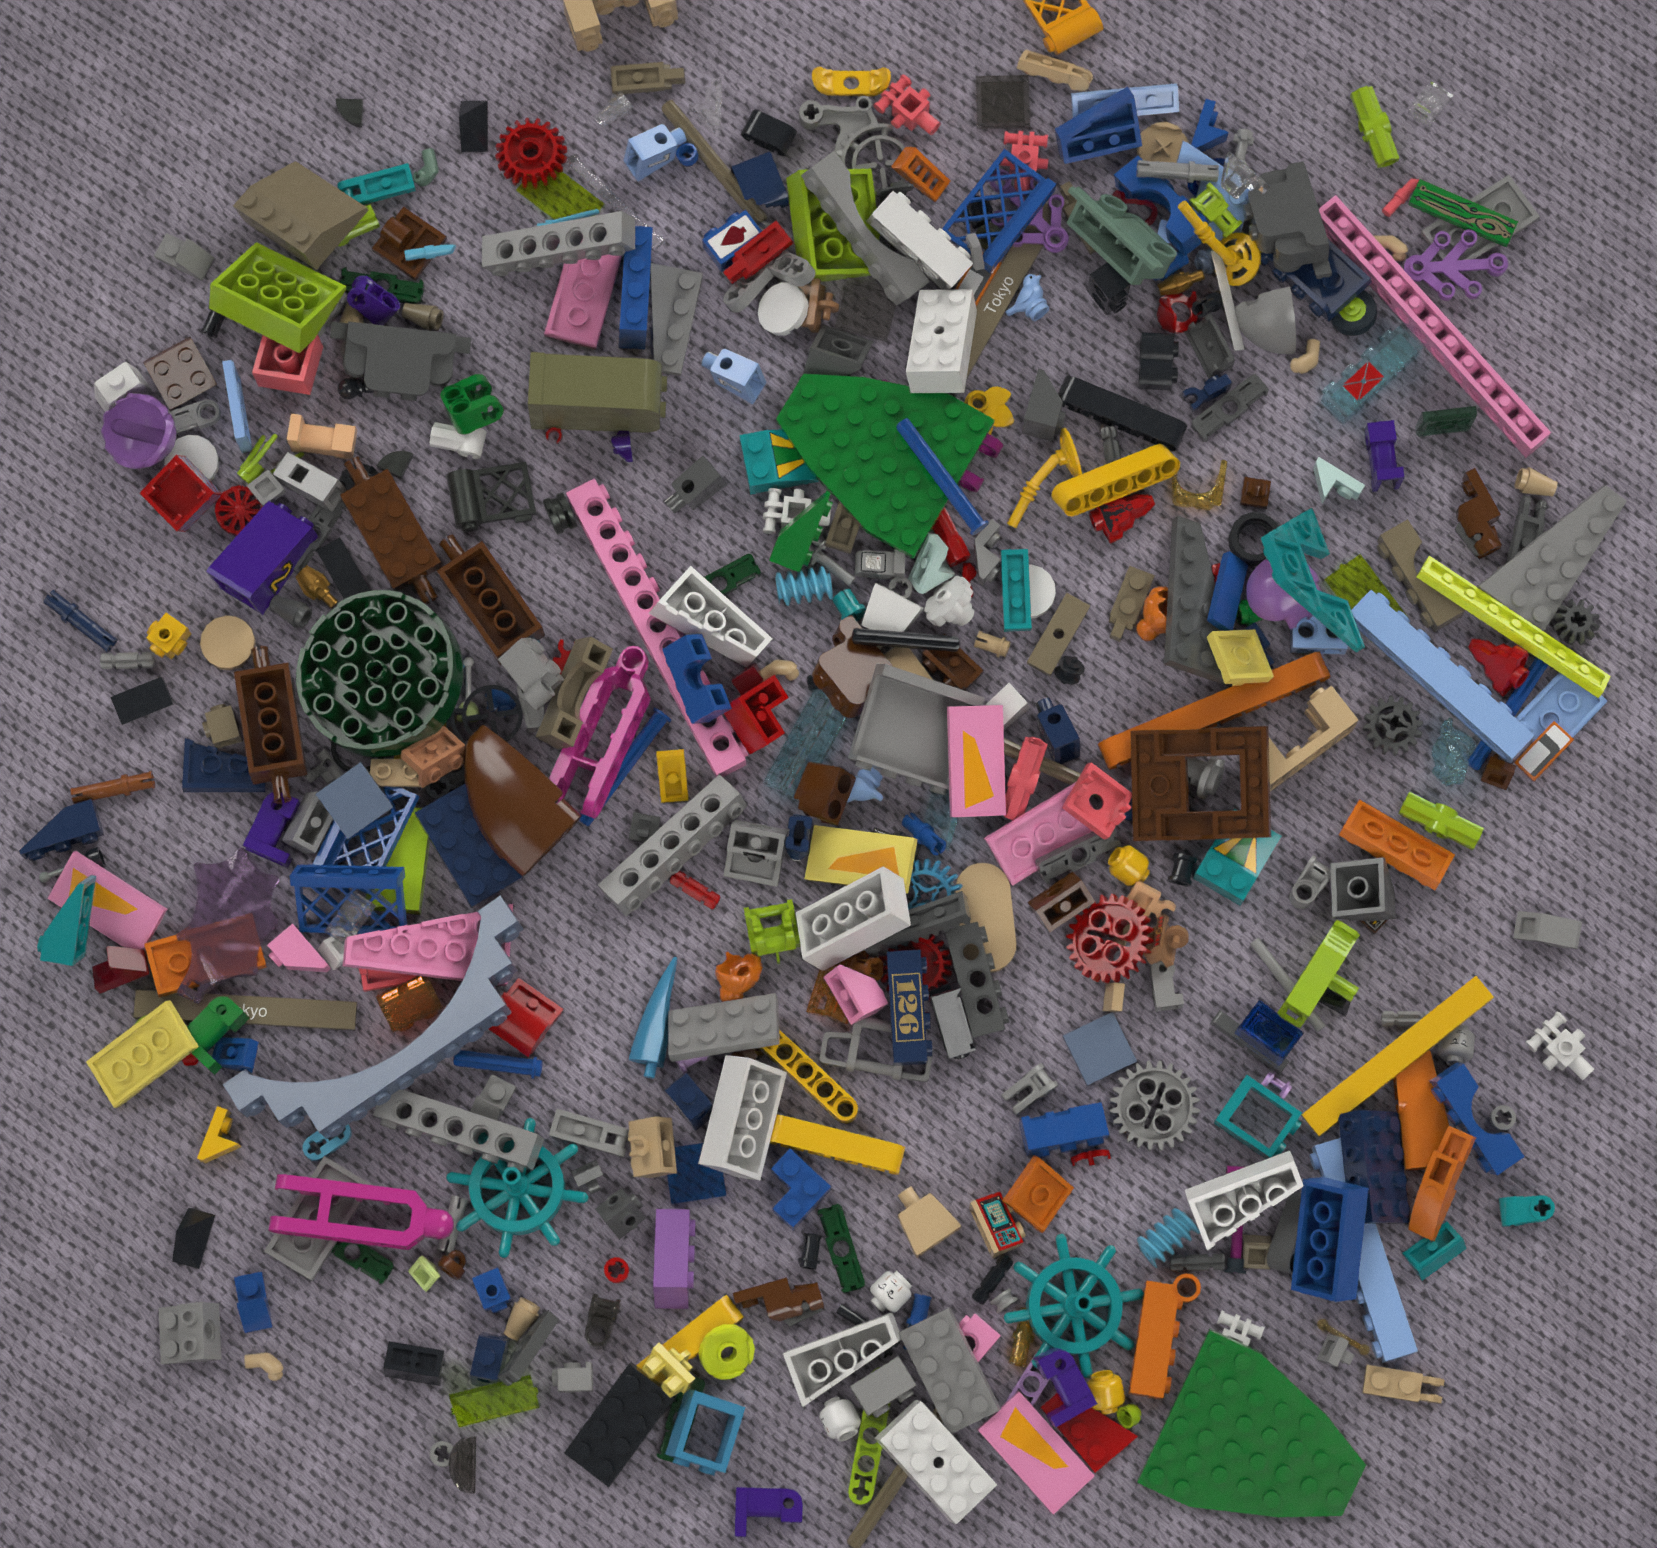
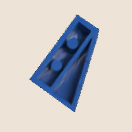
M1128 86L1055 128L1058 152L1064 164L1142 147L1135 97Z
M1102 1102L1073 1107L1056 1113L1053 1111L1046 1112L1043 1116L1034 1118L1024 1116L1021 1117L1019 1122L1026 1156L1035 1155L1039 1158L1050 1156L1049 1151L1060 1149L1061 1153H1067L1077 1150L1076 1145L1087 1143L1088 1147L1104 1144V1139L1109 1136Z

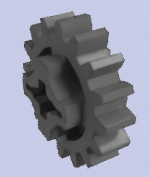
M1391 695L1388 697L1387 703L1380 698L1377 701L1378 707L1375 705L1369 707V711L1372 714H1365L1364 720L1369 723L1363 726V731L1370 732L1365 739L1366 741L1374 740L1375 743L1372 747L1374 750L1379 746L1382 747L1383 755L1388 750H1392L1393 756H1396L1399 749L1404 754L1407 753L1409 750L1408 744L1415 747L1417 744L1415 738H1420L1422 732L1417 728L1422 727L1423 721L1416 720L1420 711L1413 712L1411 710L1413 702L1404 705V697H1400L1398 702H1394V698ZM1393 709L1392 712L1387 715H1378L1384 710ZM1403 713L1408 717L1410 723L1406 722L1402 715ZM1391 721L1396 722L1397 728L1395 731L1390 730ZM1376 728L1380 729L1384 736L1383 739L1378 735ZM1399 736L1407 737L1401 742L1393 743L1394 739Z

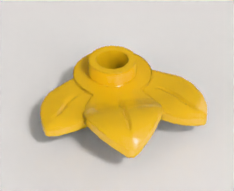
M995 386L985 392L974 390L966 396L964 403L975 408L973 406L975 400L982 401L983 406L975 409L995 419L994 427H1008L1014 423L1012 412L1005 405L1011 396V392L1005 388ZM992 426L991 430H990L989 433H988V434H990V435L992 434L993 426Z

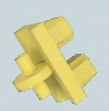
M660 1343L653 1347L648 1360L642 1368L650 1378H654L660 1372L667 1377L662 1383L661 1388L669 1397H673L679 1392L685 1394L695 1379L689 1373L693 1367L687 1362L691 1353L685 1350L679 1354L674 1348L668 1352Z

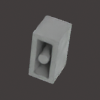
M317 791L305 793L282 839L284 843L304 854L316 853L333 819L316 796Z
M898 1356L851 1385L850 1389L867 1417L873 1414L877 1418L890 1410L889 1403L896 1399L901 1403L914 1395L912 1389L916 1387V1384Z

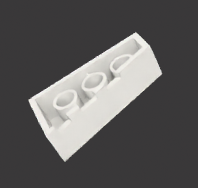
M692 566L685 571L649 612L650 615L686 635L702 634L708 647L746 668L773 639Z
M1290 1151L1185 1189V1193L1206 1249L1209 1250L1216 1245L1217 1241L1225 1236H1230L1237 1231L1238 1227L1249 1220H1254L1260 1216L1262 1211L1271 1205L1275 1206L1304 1185Z
M893 1312L783 1353L802 1407L901 1340L900 1331Z

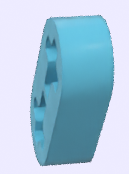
M350 1125L345 1126L346 1130L343 1131L344 1137L342 1139L336 1136L329 1141L328 1138L326 1139L316 1131L304 1141V1155L312 1161H320L324 1156H329L350 1140L352 1136ZM326 1140L327 1143L320 1147L321 1153L319 1155L316 1153L309 1154L311 1142L314 1141L316 1144H320Z

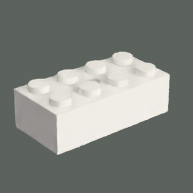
M892 191L866 222L905 257L914 260L922 272L941 290L951 289L973 264L969 260L971 255L962 247L956 248L950 243L951 237L941 228L936 230L929 224L931 219L921 210L916 212L910 206L911 201L903 193L898 192L896 194Z
M972 289L919 290L906 368L911 393H964L977 314Z
M884 866L796 912L802 959L822 971L911 925L904 879Z
M725 1055L698 1164L738 1178L761 1180L787 1072L751 1058Z
M915 1399L874 1438L951 1523L957 1524L997 1486L992 1478L920 1400ZM936 1457H940L941 1463L936 1468L933 1465V1461Z

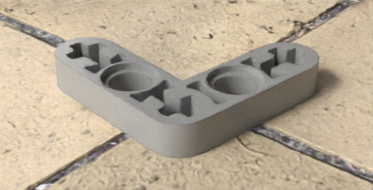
M784 250L753 276L747 279L743 276L736 281L725 293L723 301L732 312H740L751 303L773 276L802 287L813 280L815 270L807 260Z

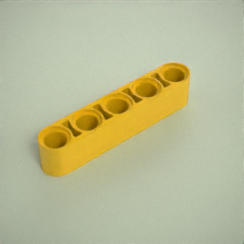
M1156 444L1057 484L1052 491L1051 497L1066 515L1076 516L1173 477L1180 469V461L1166 446Z
M780 1029V1044L760 1047L770 1059L783 1071L787 1072L802 1089L838 1122L848 1124L855 1120L858 1113L856 1101ZM784 1046L789 1047L793 1052L792 1056L786 1060L780 1059L777 1056L778 1049ZM804 1065L811 1067L813 1070V1074L806 1079L799 1077L797 1074L798 1068ZM823 1084H827L833 1089L832 1095L827 1098H823L817 1093V1089ZM843 1103L850 1104L853 1107V1113L850 1116L843 1117L838 1113V1107Z
M778 1114L776 1115L770 1144L777 1145V1143H780L782 1147L802 1152L808 1150L807 1153L830 1159L832 1156L835 1157L834 1160L854 1165L860 1163L862 1167L882 1172L888 1170L890 1174L899 1175L906 1148L896 1143Z
M725 1295L662 1344V1346L668 1352L674 1348L679 1354L688 1350L691 1353L687 1359V1362H689V1359H693L699 1354L701 1342L705 1335L713 1328L723 1324H737L744 1316L729 1296ZM647 1356L636 1366H638L642 1370L649 1356ZM660 1372L653 1379L662 1384L667 1377Z

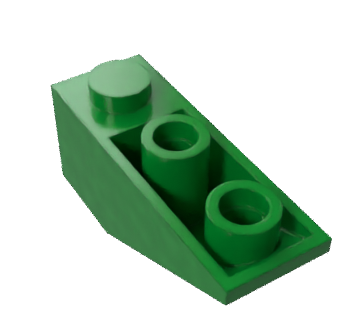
M826 491L780 530L769 561L799 573L802 565L808 567L813 551L809 550L812 540L818 542L823 526L819 525L821 517L828 516L833 504L832 501H829L831 492Z

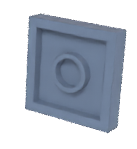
M362 762L316 793V796L347 839L393 808L389 799Z
M1113 1012L1062 1036L1086 1086L1137 1063Z

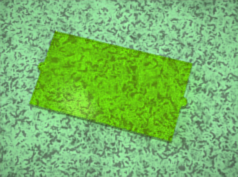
M555 171L557 175L555 181L548 176L547 186H544L542 180L537 181L538 188L534 189L532 182L528 181L526 189L522 187V183L516 189L518 193L554 220L595 209L600 210L605 204L564 172L559 173Z
M1361 554L1345 565L1340 564L1338 570L1324 579L1337 597L1348 600L1351 610L1372 590L1375 594L1379 592L1384 595L1390 602L1389 606L1396 612L1401 611L1405 614Z
M530 1374L522 1376L517 1382H513L509 1386L503 1382H498L449 1394L452 1405L451 1414L455 1415L458 1427H463L540 1408L537 1398L538 1388L534 1387Z

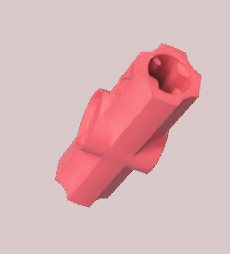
M1025 737L1022 743L1017 762L1013 764L1007 782L1005 818L1014 820L1026 811L1030 795H1033L1040 775L1039 769L1048 745L1042 739Z

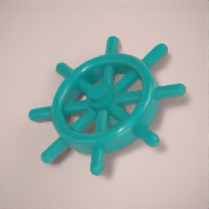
M533 1118L526 1119L524 1130L534 1133L536 1122ZM485 1132L479 1135V1144L487 1142L489 1137ZM514 1140L507 1141L504 1144V1153H509L513 1150ZM570 1144L554 1156L542 1146L537 1159L543 1163L528 1174H526V1168H524L523 1172H520L515 1167L508 1168V1164L505 1161L498 1160V1163L495 1164L482 1159V1156L474 1165L471 1175L449 1172L446 1176L449 1183L469 1186L471 1203L475 1209L457 1222L456 1229L463 1232L482 1220L493 1230L502 1233L499 1247V1256L502 1258H506L510 1254L513 1235H525L541 1230L552 1246L559 1245L560 1238L549 1222L560 1210L563 1200L586 1203L589 1198L585 1192L565 1189V1179L560 1164L578 1152V1146ZM495 1165L503 1180L485 1177V1175ZM547 1173H551L552 1187L533 1184ZM482 1188L502 1191L484 1203ZM530 1195L549 1198V1200L540 1211ZM509 1200L505 1219L499 1218L492 1213ZM521 1202L531 1217L516 1221Z
M1058 1234L1055 1238L1059 1256L1058 1261L1049 1264L1039 1273H1036L1022 1262L1014 1264L1015 1272L1030 1281L1031 1285L1027 1294L1026 1309L1006 1313L1004 1321L1008 1324L1029 1321L1033 1332L1043 1342L1034 1358L1052 1348H1060L1074 1355L1078 1354L1082 1376L1089 1379L1093 1374L1089 1352L1100 1348L1110 1339L1126 1350L1130 1351L1134 1348V1341L1117 1329L1122 1317L1123 1303L1142 1299L1144 1291L1142 1289H1133L1120 1292L1115 1279L1105 1269L1116 1253V1248L1113 1245H1108L1104 1249L1097 1262L1085 1258H1070L1067 1238L1064 1234ZM1073 1270L1088 1273L1078 1290L1076 1289ZM1061 1271L1066 1293L1049 1282L1053 1276ZM1098 1281L1106 1294L1095 1297L1089 1296L1088 1294ZM1044 1291L1059 1303L1040 1306L1042 1292ZM1108 1306L1106 1321L1094 1314L1090 1309ZM1062 1314L1050 1331L1043 1317ZM1083 1320L1099 1330V1333L1089 1340H1086ZM1070 1322H1072L1075 1342H1069L1060 1338ZM1032 1359V1365L1038 1368L1035 1361Z

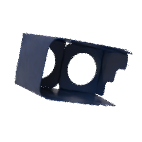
M770 151L731 166V172L735 174L745 200L753 198L757 205L764 204L766 208L771 206H781V208L789 206L788 193Z

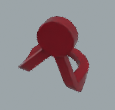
M1115 190L1112 196L1119 198L1125 204H1138L1150 207L1151 214L1144 222L1148 226L1154 223L1158 210L1152 201L1125 199L1123 191Z

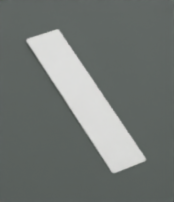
M1211 251L1234 350H1244L1223 259L1215 251Z

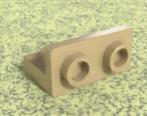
M371 759L370 774L379 787H421L418 784L419 774L403 759Z

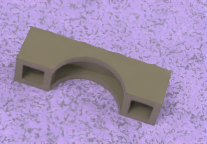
M1408 519L1379 536L1377 541L1379 544L1377 545L1379 554L1384 560L1388 558L1392 564L1391 572L1398 582L1402 581L1407 588L1405 593L1412 605L1417 604L1422 612L1420 613V618L1427 628L1431 627L1436 632L1463 616L1465 609L1416 577L1418 574L1414 566V557L1422 541Z
M593 637L575 640L561 674L564 681L555 688V695L551 698L536 738L556 749L574 746L583 724L579 716L581 703L591 684L603 674L613 650L611 647Z

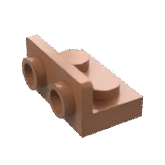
M445 726L437 733L415 742L401 751V759L419 774L418 784L422 788L430 783L437 782L442 776L452 770L459 769L464 763L465 744Z

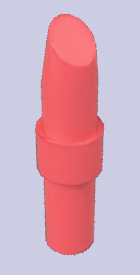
M1410 179L1400 188L1382 209L1383 214L1390 217L1401 204H1404L1415 190L1419 179Z

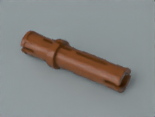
M148 771L133 776L124 774L119 779L70 788L71 795L83 794L82 796L73 797V804L120 794L129 796L134 791L155 788V781L143 782V780L154 778L153 772Z

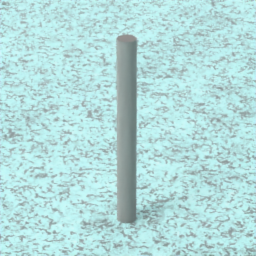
M1257 938L1250 945L1289 995L1295 984L1260 938ZM1313 1009L1307 1020L1316 1032H1319L1326 1025Z

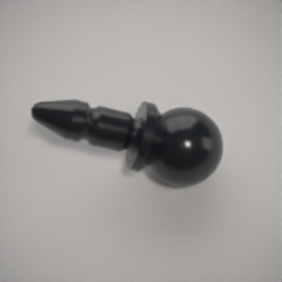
M345 378L338 384L339 395L347 400L353 399L357 395L363 397V392L374 393L365 387L361 379L355 381L352 378Z

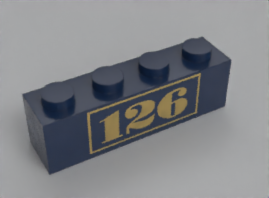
M920 950L887 952L894 1066L927 1064V1057H933L932 1040H926V1029H931L930 1012H924V1001H929L928 984L923 985L922 974H927L926 957H921Z

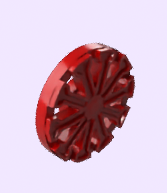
M247 486L230 487V489L222 493L215 505V516L218 524L225 532L237 536L246 526V521L250 522L252 520L251 515H256L261 510V508L251 509L261 504L257 499L248 502L253 494ZM244 491L246 493L241 500L240 492ZM230 494H235L236 502L229 497ZM223 501H226L231 506H225L221 504ZM221 511H222V512H229L228 514H226V515H224V516H220V512H221ZM232 519L229 526L224 525L226 521ZM237 523H240L239 531L235 530Z

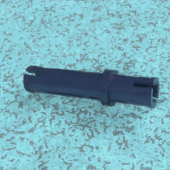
M55 590L50 592L51 597L49 595L45 597L43 604L54 610L61 616L63 622L72 624L104 649L106 653L111 650L110 646L114 647L118 639L112 636L81 612L77 604H71Z

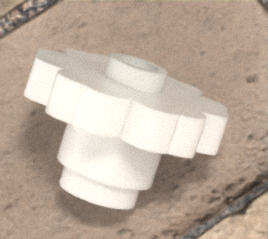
M955 576L951 581L947 580L934 590V595L926 602L924 612L927 614L926 619L939 627L946 621L958 624L959 626L967 624L974 615V609H972V604L970 603L973 590L970 588L971 584L964 577Z

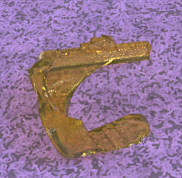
M1221 460L1219 475H1217L1215 480L1216 484L1210 491L1205 493H1191L1183 489L1177 481L1176 473L1172 477L1171 482L1173 504L1175 506L1194 507L1201 510H1211L1214 505L1220 506L1222 504L1228 461Z

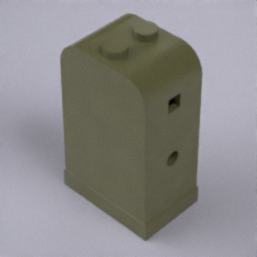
M531 352L528 410L531 429L545 430L554 427L562 430L649 433L658 431L660 429V418H666V402H662L661 398L662 392H667V376H662V364L658 361L643 358Z

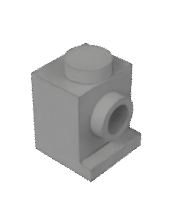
M586 1362V1368H581V1363H564V1368L553 1369V1387L558 1386L559 1393L593 1392V1363Z

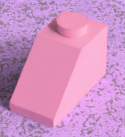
M293 923L267 945L272 951L268 956L278 967L283 964L288 970L328 972L331 969Z
M843 965L835 967L824 976L851 1025L877 1013L888 1004L883 990L879 987L876 980Z

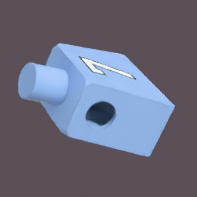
M664 124L658 125L628 139L623 161L638 182L673 161L677 146L686 142V136L679 127L669 132Z
M722 349L718 356L707 352L702 360V366L710 370L716 384L752 405L767 383L758 363L730 350Z

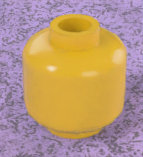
M1131 845L1117 847L1108 859L1110 874L1127 886H1133L1139 881L1144 882L1149 875L1148 857Z
M1102 1370L1093 1373L1091 1379L1087 1381V1385L1098 1403L1091 1408L1101 1410L1102 1414L1117 1412V1407L1125 1401L1121 1377L1113 1374L1111 1370Z

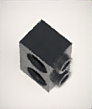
M1107 262L1089 275L1087 292L1105 315L1112 311L1116 314L1127 305L1126 301L1128 300L1131 284Z

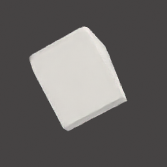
M336 933L324 940L318 948V951L332 970H336L343 964L345 938L349 937L347 933Z

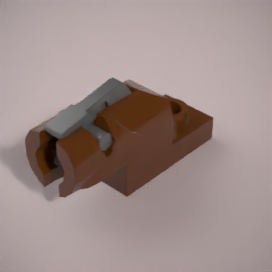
M1476 468L1465 472L1462 478L1463 482L1461 483L1466 496H1472L1473 499L1458 507L1456 511L1458 524L1455 532L1467 545L1472 554L1480 560L1503 546L1499 540L1495 525L1491 526L1492 523L1498 521L1501 513Z
M786 1277L733 1293L736 1306L742 1304L743 1309L759 1305L758 1300L763 1298L769 1320L784 1321L788 1326H793L825 1309L817 1282L794 1285V1288L790 1289Z

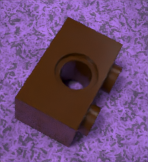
M1071 872L1027 903L1041 925L1050 933L1095 903V900L1083 881L1074 872Z

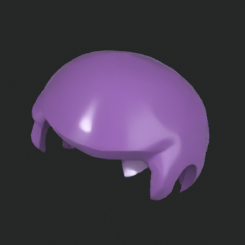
M128 393L125 398L115 401V407L105 411L103 415L104 425L101 433L105 441V450L119 465L131 469L151 467L166 458L174 448L176 426L173 416L168 413L165 405L151 395Z
M1265 559L1254 569L1247 582L1248 604L1252 611L1264 620H1284L1289 629L1297 628V624L1301 619L1307 617V620H1309L1313 615L1274 581L1270 562ZM1309 566L1317 590L1321 591V588L1318 585L1319 577L1316 574V572Z

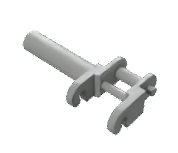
M812 540V543L818 548L816 551L809 548V550L813 551V560L811 562L812 565L808 569L814 568L819 563L850 586L856 577L821 551L826 549L825 540L822 542Z

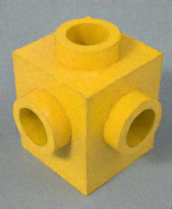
M166 612L159 622L156 620L151 624L147 631L148 636L146 639L150 643L149 649L160 658L166 655L172 660L175 655L178 656L184 651L187 646L186 641L190 637L191 632L188 627Z

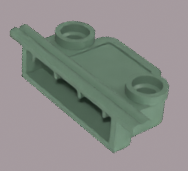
M1079 186L1069 188L1068 192L1077 202L1067 224L1131 285H1140L1144 279L1164 278L1171 262L1174 261L1177 255L1174 248L1140 217L1132 213H1126L1128 207L1119 198L1103 194L1099 201H1094Z

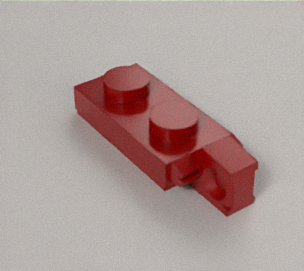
M776 220L734 253L735 256L731 259L734 264L723 273L732 284L743 276L747 279L761 270L794 242Z

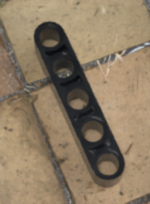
M1073 376L1065 377L1058 393L1063 402L1062 407L1065 405L1069 406V410L1086 417L1091 415L1094 420L1108 426H1118V430L1138 438L1142 436L1143 440L1152 444H1163L1170 451L1178 450L1188 427L1185 422Z

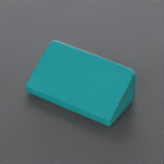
M1446 1221L1441 1225L1435 1241L1424 1237L1402 1254L1423 1281L1466 1250L1467 1247L1464 1239Z

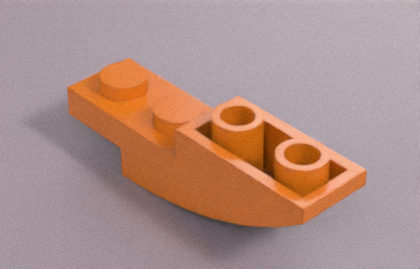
M1448 1125L1437 1151H1433L1422 1178L1408 1230L1431 1241H1435L1457 1191L1454 1189L1476 1137Z

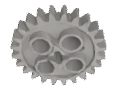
M1150 1061L1146 1062V1069H1142L1139 1064H1136V1073L1127 1069L1125 1073L1128 1079L1118 1078L1117 1081L1122 1088L1113 1087L1112 1089L1118 1095V1097H1113L1109 1100L1110 1103L1117 1105L1116 1108L1109 1111L1112 1115H1118V1118L1112 1124H1121L1122 1128L1118 1134L1121 1135L1127 1132L1129 1136L1126 1142L1129 1143L1136 1139V1148L1138 1149L1143 1143H1147L1148 1151H1151L1153 1144H1157L1158 1150L1162 1151L1164 1143H1167L1172 1149L1174 1147L1173 1139L1182 1143L1184 1138L1181 1133L1190 1135L1192 1132L1187 1125L1197 1124V1120L1191 1117V1115L1200 1113L1198 1108L1193 1107V1104L1198 1103L1200 1098L1191 1096L1197 1088H1188L1187 1084L1191 1078L1188 1077L1182 1080L1180 1076L1183 1070L1180 1069L1173 1073V1064L1171 1063L1167 1069H1162L1161 1061L1158 1062L1156 1068L1152 1067ZM1144 1081L1152 1083L1154 1092L1149 1095L1143 1094L1140 1091L1139 1084ZM1164 1083L1165 1089L1158 1103L1162 1110L1157 1109L1155 1111L1149 1128L1145 1129L1144 1124L1151 1109L1147 1102L1152 1103L1154 1101L1160 1084ZM1168 1092L1177 1093L1180 1097V1103L1177 1105L1168 1104L1165 1095ZM1132 1107L1141 1108L1144 1112V1118L1141 1120L1132 1119L1129 1115V1109ZM1160 1117L1166 1118L1170 1123V1128L1166 1131H1160L1155 1126V1120Z

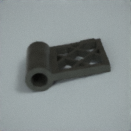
M526 462L477 470L460 469L446 475L456 528L462 529V532H473L478 530V526L481 524L515 519V523L532 521L531 515H536ZM522 471L523 480L518 487L505 479L509 472ZM491 475L498 480L492 491L481 485L480 476ZM501 483L514 491L507 502L494 494ZM523 485L525 486L526 493L521 490ZM483 493H485L486 495H488L485 500H484ZM519 494L527 499L529 509L517 510L510 504L516 495ZM491 498L504 506L499 514L487 515L486 504Z

